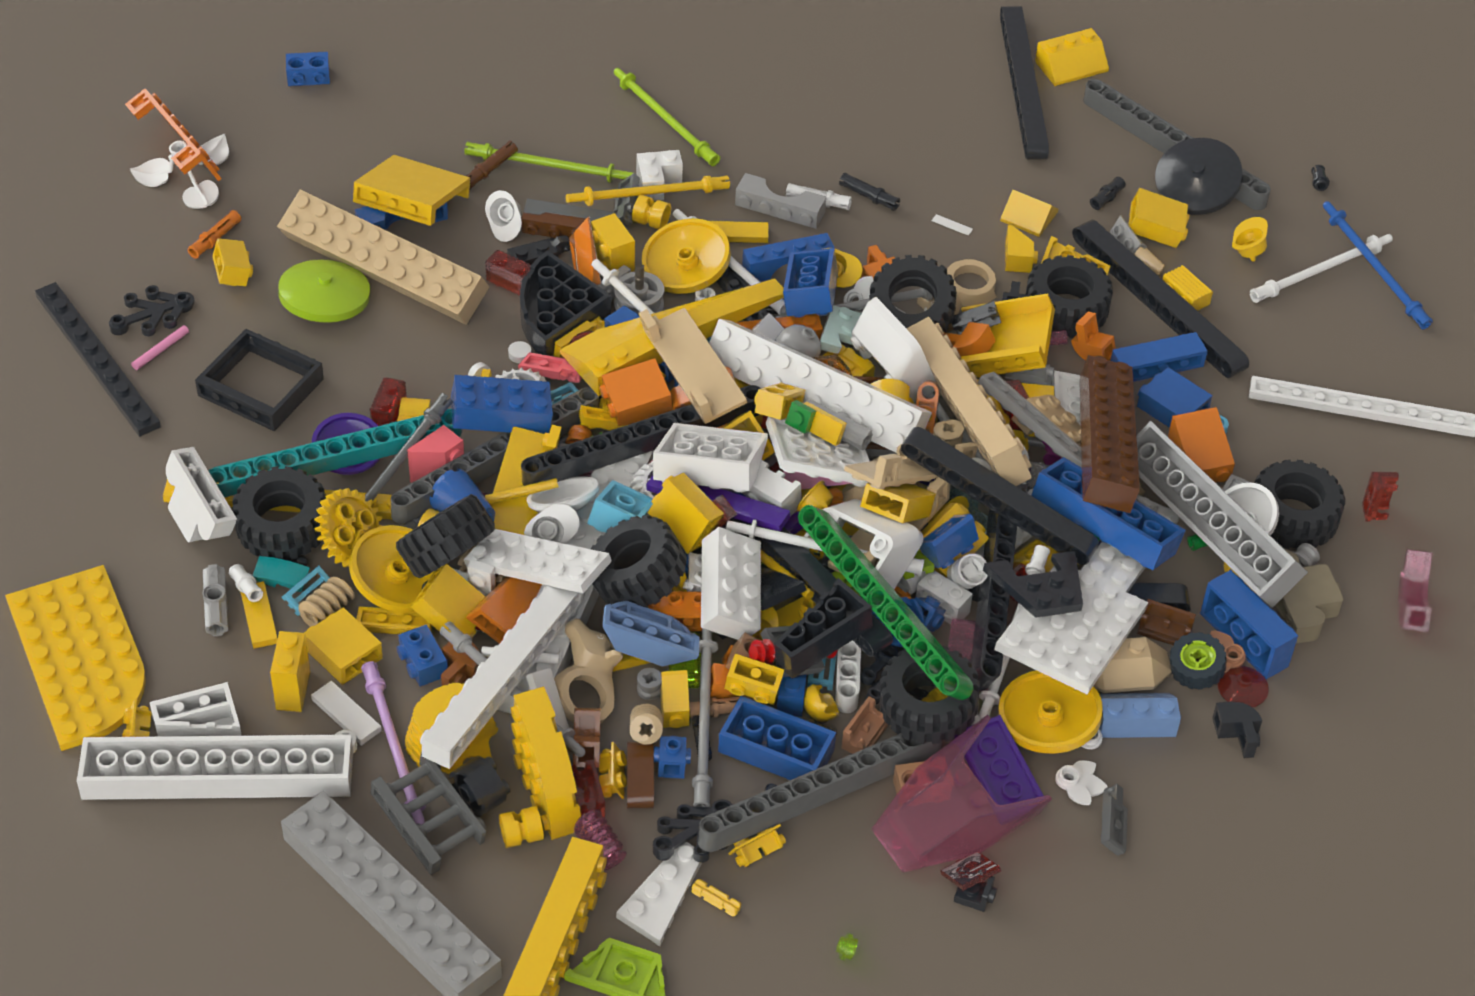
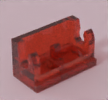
M1398 472L1371 473L1362 501L1365 521L1370 522V520H1385L1388 518V513H1379L1377 511L1378 509H1389L1393 491L1398 489V485H1396L1399 479Z
M594 759L586 761L583 771H578L576 765H573L572 771L577 793L574 794L576 804L580 806L581 823L605 819V799Z

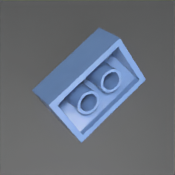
M1170 693L1099 694L1103 709L1099 730L1103 738L1176 737L1181 716L1178 700L1174 695Z

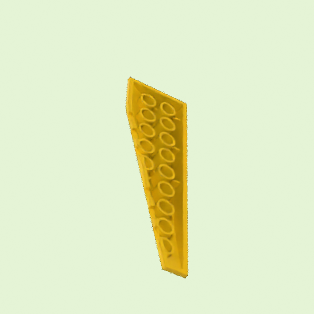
M771 279L653 313L651 316H656L660 320L685 308L707 339L713 335L719 319L737 323L784 298V288L776 279ZM640 317L598 329L560 349V354L598 396L601 395L599 386L603 385L602 375L654 358L657 364L664 362L644 332Z

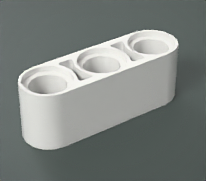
M853 640L838 649L835 703L838 710L842 713L854 712L857 709L859 700L861 648Z

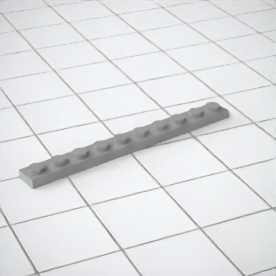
M995 372L980 377L978 383L983 386L986 394L993 396L999 401L1002 408L1010 411L1022 425L1030 428L1039 440L1046 442L1052 448L1055 454L1065 457L1082 468L1081 447ZM1137 496L1136 501L1153 510Z

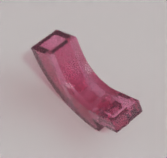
M1406 549L1398 593V617L1400 626L1403 629L1428 632L1432 607L1428 604V581L1432 552Z

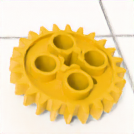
M349 488L339 489L326 495V499L320 501L322 507L316 509L321 516L314 518L316 522L320 523V526L316 527L315 530L321 532V536L317 540L324 541L321 549L328 548L327 557L335 556V564L342 562L344 568L349 566L352 550L359 538L369 530L381 527L382 525H379V521L383 519L375 514L378 511V507L372 509V499L365 501L364 493L358 495V490L350 491Z

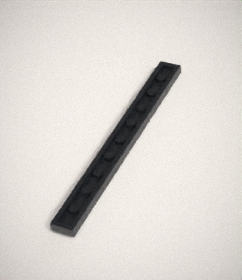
M54 282L35 290L37 299L138 436H143L161 428L159 419L58 284Z

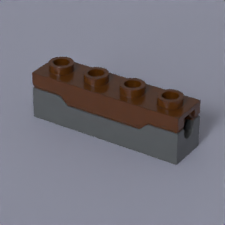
M527 199L521 217L522 233L551 238L567 235L569 238L588 216L591 223V221L611 215L613 212Z

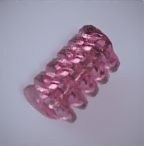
M593 809L578 819L574 826V833L579 839L603 845V857L607 858L604 870H609L621 863L627 853L622 850L623 843L618 840V836L615 833H612L613 829L610 825H607V820L605 817H602V812L599 809Z

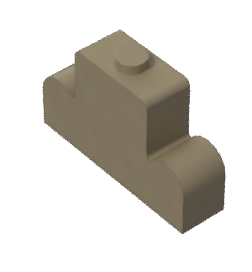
M1285 550L1299 563V558L1295 553ZM1327 564L1303 567L1308 573L1275 605L1280 618L1288 626L1292 627L1298 635L1296 644L1317 640L1325 619L1339 615L1344 598L1341 594L1340 584L1335 581Z

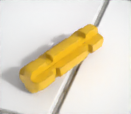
M701 879L695 881L691 891L693 894L700 898L703 896V900L720 910L726 909L725 912L731 916L738 914L741 909V902L734 898L729 899V895L712 885L708 887V883Z

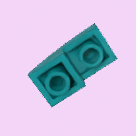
M259 556L253 577L256 581H264L266 585L274 588L276 584L291 589L308 575L310 568L283 559ZM302 586L301 588H299V589L297 590V592H301L302 589H303V586Z

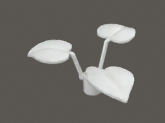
M225 134L201 145L209 155L210 160L212 159L216 165L226 161L229 156ZM175 141L169 146L171 155L168 157L170 162L164 158L149 160L138 167L130 168L132 175L139 183L148 187H157L166 183L169 179L168 173L173 171L174 162L171 158L186 147V143L184 141ZM190 170L188 174L194 187L186 189L182 197L185 205L195 209L213 205L219 197L217 185L210 180L197 184Z

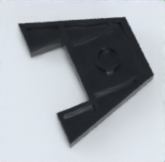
M1075 551L1052 554L1051 562L1057 571L1017 576L1008 560L984 563L983 571L1035 618L1082 610L1083 599Z

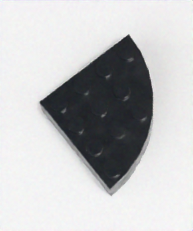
M548 250L534 261L530 266V271L522 280L520 289L521 326L526 339L538 354L554 355L555 342L587 320L591 322L597 317L604 320L611 315V295Z

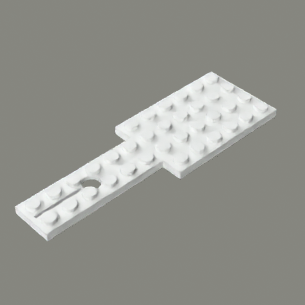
M1137 495L1156 513L1177 524L1179 516L1173 510L1159 505L1146 497ZM1101 542L1089 563L1084 565L1081 571L1078 570L1083 599L1082 610L1035 618L1023 607L996 642L994 650L1088 694L1147 608L1148 602L1128 593L1145 567L1130 556L1122 554L1112 545ZM1053 567L1050 572L1057 570L1055 567Z

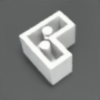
M679 150L637 153L636 174L640 177L639 187L682 183L683 163ZM664 193L645 195L653 198L654 201L664 200Z

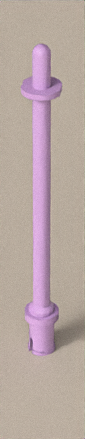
M369 661L361 667L366 680L365 688L368 694L374 696L396 768L401 778L407 775L409 770L383 691L386 689V683L380 676L377 663ZM413 783L404 788L407 799L405 804L417 798ZM426 805L411 813L416 824L422 825L425 823L422 811L426 808Z

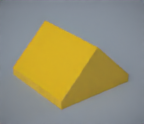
M1012 190L1000 221L1040 237L1059 209Z

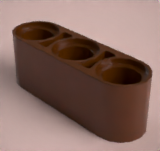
M627 742V808H654L653 743Z

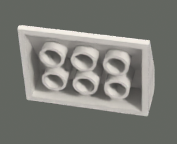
M673 423L653 452V480L664 482L669 476L673 475L675 477L684 472L697 486H709L712 489L727 488L733 489L736 492L749 491L756 480L768 434Z

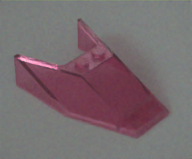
M986 715L919 765L871 830L902 872L965 858L976 852L980 854L1039 815L1052 800L1050 795L1011 804L998 805L966 765L964 756L990 721L989 715Z

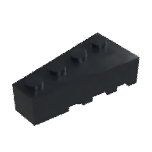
M838 578L833 583V588L829 592L825 591L819 598V602L804 613V617L799 623L795 622L774 643L776 664L781 669H784L793 679L873 627L872 606Z

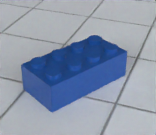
M834 248L790 253L783 289L787 316L803 317L806 314L816 313L817 315H825L833 312L838 277Z
M454 375L451 399L453 401L451 405L453 429L511 433L513 427H519L545 434V432L549 433L553 416L550 382Z
M1231 570L1208 582L1200 615L1217 631L1231 636L1234 644H1238L1243 648L1246 660L1266 680L1289 667L1298 638L1295 630L1288 626L1274 610L1266 605Z
M740 696L719 733L718 752L792 780L828 764L835 749L836 732Z

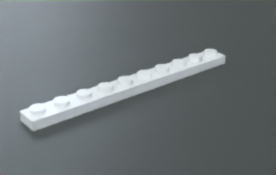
M1252 376L1249 390V398L1475 437V414L1257 376Z

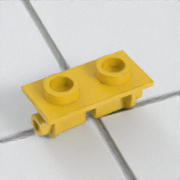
M134 699L130 709H125L123 723L126 724V729H124L122 737H149L151 711L147 706L137 707V699Z
M614 741L611 742V750L604 749L600 753L599 772L604 775L599 776V792L604 798H609L612 794L618 793L621 799H624V787L627 786L624 766L627 765V758L624 751H620Z
M778 824L763 830L750 840L747 837L733 843L735 848L728 854L736 853L737 857H735L737 865L739 867H747L762 858L758 850L759 848H762L765 856L783 848V844L786 843L785 837L782 834L778 835L776 832L781 825Z

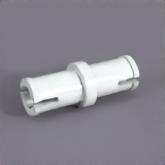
M241 564L233 565L229 569V575L236 582V588L244 593L250 602L259 601L263 596V591L257 586L253 575L247 573Z

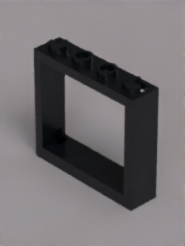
M245 329L195 379L199 397L275 431L324 380L322 363L316 359L281 345L277 341L270 340L259 333L257 334ZM249 352L304 376L274 408L219 383Z

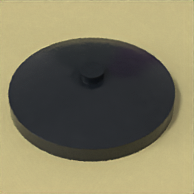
M1211 138L1187 139L1172 146L1159 160L1155 172L1156 187L1159 195L1188 204L1187 214L1190 215L1209 214L1228 205L1238 194L1243 179L1242 165L1235 151L1225 143Z

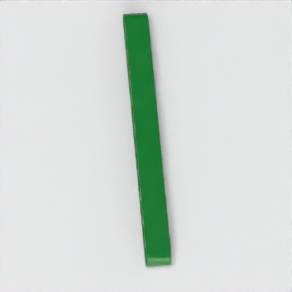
M804 506L798 515L801 526L859 595L872 606L874 613L944 695L959 700H965L970 697L973 691V683L832 516L815 506Z

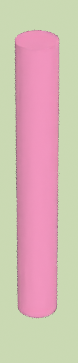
M185 325L181 326L131 363L132 367L135 370L140 369L188 334V328Z

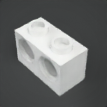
M934 571L927 574L917 584L916 597L927 598L929 595L941 602L939 606L946 610L943 615L945 617L944 621L956 627L970 613L973 594L938 572Z

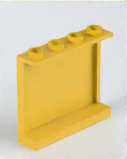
M392 155L354 181L353 202L431 226L435 223L436 210L456 195L469 198L470 177Z
M1049 294L995 302L1002 322L990 327L996 341L987 353L961 356L960 359H964L970 372H973L976 378L991 372H995L998 375L1045 368L1055 313ZM984 304L962 307L961 310L964 312Z

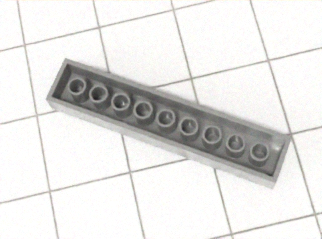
M1150 421L1136 435L1139 477L1260 598L1273 608L1308 572Z
M322 791L281 821L284 840L442 995L479 996L502 978L501 959L327 793Z

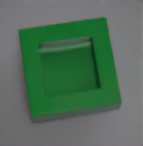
M795 400L791 403L785 423L804 434L808 433L816 410Z

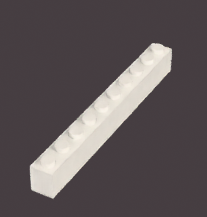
M548 585L544 586L543 592L538 598L535 597L532 600L530 608L526 613H522L519 616L517 624L512 630L509 629L505 633L503 641L499 645L494 646L489 658L485 662L480 663L475 675L466 680L461 692L452 697L447 709L438 714L433 726L429 730L424 731L420 739L422 757L448 769L453 766L538 660L540 655L582 605L583 593Z

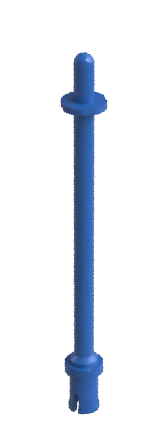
M1324 202L1323 208L1331 216L1329 219L1330 225H1338L1403 302L1406 306L1405 313L1412 317L1422 330L1428 328L1433 323V319L1423 310V305L1409 297L1346 222V212L1344 210L1337 211L1330 202Z

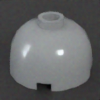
M791 325L781 331L775 339L776 342L816 360L821 353V342L813 329L804 325Z

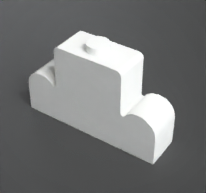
M189 447L172 450L166 464V476L169 483L175 486L168 509L187 542L230 536L237 518L195 448Z

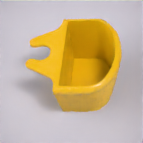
M451 683L438 687L422 697L415 705L404 741L407 754L416 762L418 767H420L419 762L422 752V744H420L422 734L433 726L438 714L447 709L452 697L458 695L463 689L464 683ZM493 717L489 719L450 769L440 765L442 772L450 774L462 766L463 762L470 757H491L489 740L498 732V727Z

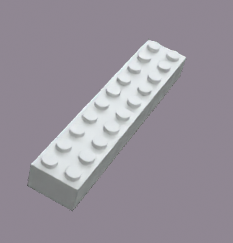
M718 320L709 342L723 365L732 370L735 378L760 388L781 382L806 389L804 403L813 400L835 412L842 411L847 413L851 420L872 430V442L896 453L897 447L904 442L911 429L914 427L925 429L932 414L928 410L730 320Z
M351 735L83 737L77 784L81 800L315 797L322 791L330 797H350L353 765Z

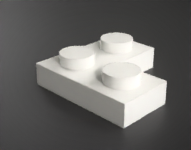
M472 559L468 564V573L454 569L485 597L496 587L494 566Z

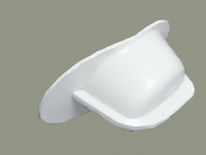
M500 190L493 192L486 201V215L494 236L500 241L508 242L517 237L521 230V208L508 192Z
M562 503L553 504L530 520L526 525L524 535L565 544L577 533L580 525L579 516L569 505Z

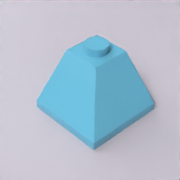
M612 480L595 499L587 524L600 532L607 533L606 530L608 528L617 526L618 522L622 520L628 521L630 517L638 516L642 518L643 515H647V512L653 505L651 502L653 498Z

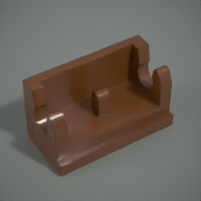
M1150 599L1147 600L1148 605L1141 617L1137 634L1174 646V642L1178 641L1181 636H1186L1192 632L1196 614Z

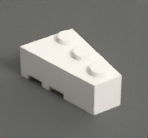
M761 460L756 480L751 489L741 493L748 498L790 510L791 517L801 502V483L797 480L793 483L784 479L785 473L780 470L774 473L768 469L769 464Z
M228 682L150 702L158 737L241 736L240 724Z

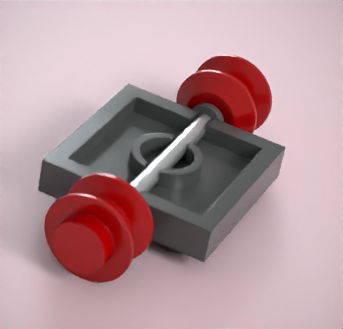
M791 626L765 628L760 633L763 640H754L750 645V659L769 665L774 663L775 667L780 668L776 664L774 643ZM838 650L827 656V658H834ZM819 661L799 675L821 673L825 668L823 661ZM784 671L783 677L789 676V675Z

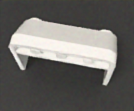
M877 297L868 301L851 332L852 338L850 341L855 349L859 350L863 359L873 356L887 374L884 376L885 379H896L906 383L910 387L909 397L916 404L919 386L927 380L935 381L923 350L914 336ZM930 385L923 387L924 396H928L935 391Z
M852 499L822 509L828 512L841 528L846 522L875 536L870 544L871 554L879 559L875 568L890 586L895 589L923 543L921 531L907 522L900 523L860 507L861 500ZM807 532L804 537L812 538Z

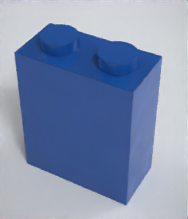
M1168 367L1162 373H1157L1150 383L1144 384L1139 389L1137 407L1170 428L1172 416L1209 409L1213 395Z

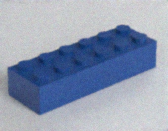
M1065 457L1039 473L1031 494L1032 497L1099 537L1102 542L1112 545L1122 554L1130 556L1140 562L1143 567L1151 570L1156 569L1176 554L1186 531L1136 500L1131 513L1083 501L1082 468Z

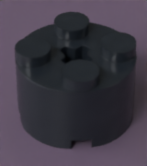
M476 756L449 774V779L454 777L455 781L451 785L469 809L471 808L475 812L476 818L483 816L505 802L507 794L511 792L507 782L501 779L496 772L497 766L490 756L486 758Z

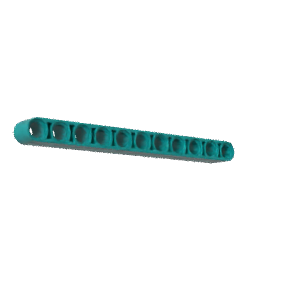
M452 408L445 411L441 417V422L432 425L421 440L443 425L457 436H461L462 429H453ZM424 415L213 467L208 471L225 498L235 495L242 483L246 484L245 480L251 475H258L257 472L263 469L268 471L272 470L271 467L277 466L279 469H285V466L293 467L296 471L298 469L306 471L308 476L309 474L316 475L398 454L423 422Z

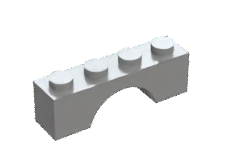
M745 173L736 188L735 205L816 229L825 214L827 196L809 191L792 197L780 196L768 189L765 178Z

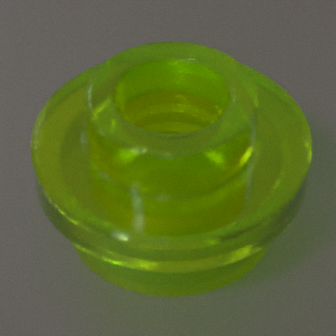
M847 933L845 937H840L836 947L839 959L844 960L846 958L851 960L858 944V939L854 938L853 934Z

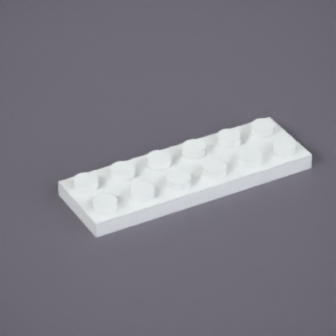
M495 529L494 532L480 541L463 559L466 567H468V564L473 559L494 566L495 574L584 593L612 561L609 553Z

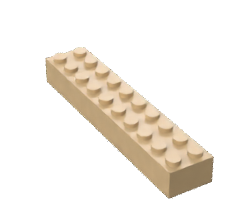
M301 189L277 225L287 238L334 261L345 263L359 270L365 276L467 325L489 289V285L482 276Z
M927 317L906 328L921 346L935 381L940 387L941 396L957 420L963 424L964 430L972 442L978 445V451L984 460L989 463L992 472L1015 486L1031 479L1028 468L1032 466L1025 454L1022 455L1024 447L1018 437L1013 438L1015 434L1009 424L1004 425L1006 422L999 410L995 412L997 409L990 397L986 399L987 394L981 384L978 385L979 383L973 372H970L964 359L960 360L961 357L957 349L952 346L948 336L944 335L939 323L934 324L930 317Z

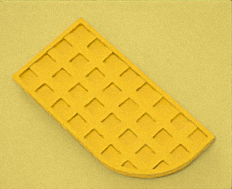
M104 565L5 595L61 751L82 745L83 737H105L124 724L125 709H130L134 699H137L138 707L142 699L146 676L143 662Z

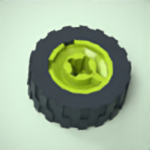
M1192 632L1186 636H1181L1178 641L1174 642V646L1170 650V668L1173 678L1179 681L1182 686L1198 690L1210 688L1212 685L1219 683L1220 679L1224 676V671H1226L1225 647L1217 638L1212 637L1210 634H1203V632Z

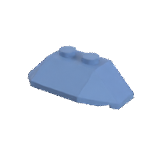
M629 601L617 602L612 605L607 604L604 607L603 628L616 651L660 666L698 658L700 637L695 633H691L686 626L674 617Z

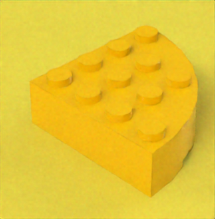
M545 687L514 695V706L511 707V714L514 720L511 726L515 739H512V744L516 753L513 755L516 769H521L523 772L522 782L525 789H530L532 793L530 795L532 806H537L541 814L543 831L548 830L551 840L582 831L580 806L576 804L574 793H577L570 759L561 731L557 732L554 719L556 715Z

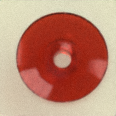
M1240 666L1238 668H1230L1228 672L1224 673L1223 678L1218 683V690L1227 702H1241L1251 707H1256L1267 698L1269 686L1261 673L1253 668Z

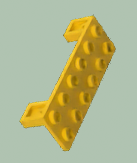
M552 425L550 433L545 432V434L513 427L493 493L523 486L521 475L522 461L528 457L558 448L561 427ZM528 495L490 504L495 511V529L524 535L526 525L539 513L528 506Z

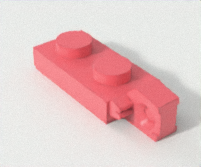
M529 352L518 365V369L522 367L524 371H527L531 368L533 373L539 371L541 376L562 381L567 379L569 382L580 383L583 379L564 358Z

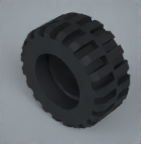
M912 254L905 255V259L900 260L899 257L892 259V264L885 263L881 267V272H876L874 282L870 285L869 301L877 297L905 328L930 317L934 324L939 323L945 333L955 316L957 291L952 275H947V269L943 265L938 267V261L932 258L929 261L925 260L923 255H918V258H912ZM916 286L930 292L935 301L928 310L922 313L907 314L898 310L892 304L891 298L900 289Z
M1060 255L1055 256L1054 259H1045L1034 267L1028 276L1025 297L1049 294L1055 309L1051 334H1056L1060 338H1063V336L1074 338L1077 335L1076 323L1087 312L1096 313L1098 330L1099 327L1105 324L1109 315L1113 286L1109 276L1106 275L1107 273L1102 268H1098L1096 263L1088 262L1086 258L1082 257L1074 258L1073 255L1062 257ZM1057 294H1070L1080 299H1065Z
M1291 459L1283 460L1282 463L1276 462L1271 464L1269 467L1264 468L1260 475L1256 477L1254 483L1267 488L1277 500L1279 517L1277 525L1270 536L1278 544L1282 545V548L1290 549L1291 547L1297 550L1302 543H1308L1316 548L1318 544L1320 546L1324 545L1329 539L1333 538L1344 511L1345 496L1343 495L1342 486L1338 484V480L1334 475H1329L1328 470L1323 467L1320 469L1317 467V464L1312 462L1308 464L1304 463V460L1298 459L1296 462H1291ZM1281 500H1298L1307 504L1312 509H1294L1285 505Z
M278 466L271 467L272 470L268 471L263 469L257 472L258 475H251L245 480L246 484L242 483L234 495L232 511L237 518L235 529L238 539H240L243 547L249 549L250 553L255 556L262 555L283 560L284 558L294 560L301 554L305 556L311 552L312 547L316 548L322 542L317 540L321 536V532L316 531L315 528L320 526V523L316 522L314 518L321 516L316 509L322 507L320 501L326 499L325 490L313 475L309 474L307 476V472L301 469L296 471L293 467L285 466V469H279ZM278 506H292L301 510L295 517L286 521L273 522L261 518L268 510Z
M470 494L396 542V549L413 575L417 578H422L489 536L495 530V523L478 497Z
M643 515L642 518L634 516L630 517L628 521L622 520L618 522L617 526L608 528L606 530L607 533L603 536L600 535L596 545L591 547V550L609 553L612 560L592 583L606 604L612 605L617 602L629 601L649 608L648 605L657 604L661 601L662 597H667L672 593L671 589L678 586L680 576L684 575L687 556L683 546L670 526L657 517L652 518V516Z
M942 645L973 683L972 694L965 700L949 696L937 702H924L913 698L908 694L913 689L922 686H937L906 649L900 651L898 657L893 656L888 661V665L883 668L880 679V711L886 724L891 725V729L896 734L902 733L903 738L909 741L915 739L920 744H925V742L940 744L941 740L948 742L955 739L956 734L961 736L967 731V727L972 726L979 708L980 682L978 681V673L972 667V663L966 657L962 659V654L954 650L952 652L949 650V647Z

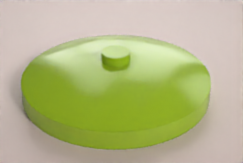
M310 260L298 263L283 273L279 280L278 295L282 305L289 312L300 318L315 322H338L350 319L366 308L370 299V284L362 272L345 263L334 260Z

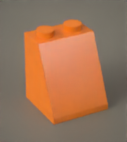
M655 358L602 375L603 385L599 386L603 399H608L609 404H607L610 417H615L619 426L629 425L672 411L671 394Z
M1214 407L1172 416L1168 438L1215 483L1228 480L1233 473L1235 462L1218 409Z

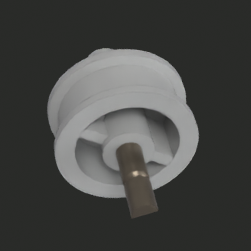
M644 265L635 267V272L627 273L619 278L654 313L663 311V282L654 274L644 272ZM614 287L616 296L614 300L615 310L617 311L625 305L639 315L640 311Z

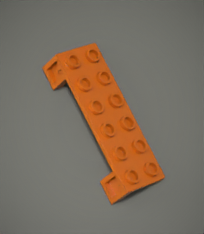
M143 89L125 104L138 120L155 107L187 144L186 147L171 158L184 175L202 162L218 181L222 179L217 173L220 170L212 159L210 160L206 151L190 135L186 128L181 125L179 120L155 93L151 95L146 89Z

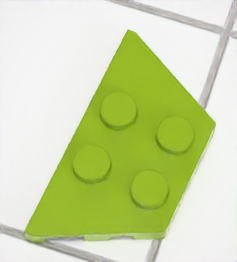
M612 938L606 939L599 945L597 950L583 957L582 963L573 970L569 968L564 974L565 981L610 996H665L661 954Z

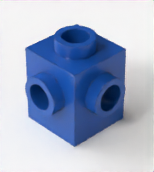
M929 595L927 598L915 597L914 600L920 605L924 615V626L930 632H935L943 624L945 619L943 615L946 610L939 606L941 603L939 600Z
M660 737L659 747L654 746V762H659L658 777L684 778L685 764H690L691 748H686V737Z

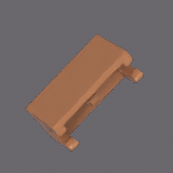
M869 696L844 729L842 749L853 754L875 745L888 727V724L883 719V714L875 708L876 701L874 698Z

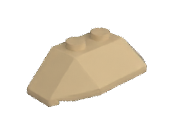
M1147 637L1126 638L1094 684V687L1102 693L1154 690L1172 673L1167 651Z

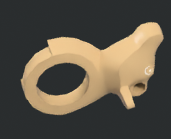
M964 259L952 263L947 268V275H952L953 279L963 273H974L983 277L987 282L982 288L966 289L958 285L954 280V286H956L957 291L955 315L959 313L962 306L990 303L996 298L994 292L996 286L995 273L985 263ZM920 297L917 300V304L926 311L934 304L935 300L934 297L928 301ZM952 323L949 324L947 333L954 329Z
M576 618L568 621L565 626V633L571 643L574 665L557 674L554 681L565 716L573 723L574 708L577 707L570 699V683L575 680H583L590 683L600 696L601 724L614 708L615 696L612 671L621 661L623 653L615 650L605 634L589 629L581 619Z

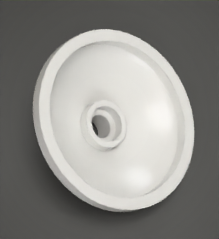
M592 477L568 478L558 482L559 488L528 495L527 504L537 512H542L553 504L561 503L569 505L577 511L596 496L599 491V483Z
M1242 483L1225 491L1269 535L1273 533L1278 522L1279 507L1276 498L1267 488L1256 483Z

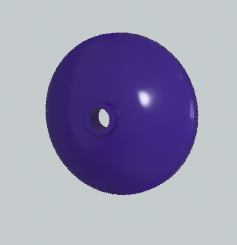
M336 414L328 417L317 426L312 436V443L377 427L378 425L370 418L361 414ZM380 458L332 470L331 472L342 475L362 473L372 468Z

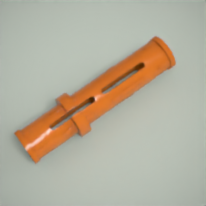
M231 210L228 215L209 231L200 234L199 239L187 248L189 255L197 259L207 249H212L216 245L217 238L220 239L236 224L241 222L240 214L235 210Z

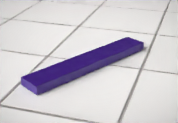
M652 476L646 484V489L658 494L663 489V482L653 480ZM698 485L725 516L751 524L753 520H756L757 526L779 532L790 518V510L723 489H712L709 486Z

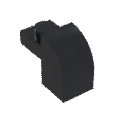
M1241 702L1216 703L1212 719L1217 738L1238 737L1243 758H1254L1256 749L1260 746L1259 731L1262 724L1260 714L1251 706Z

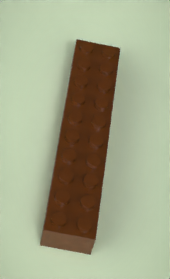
M1088 355L1079 380L1083 501L1131 513L1140 490L1132 367L1124 362L1116 363L1106 360L1101 356L1094 357Z

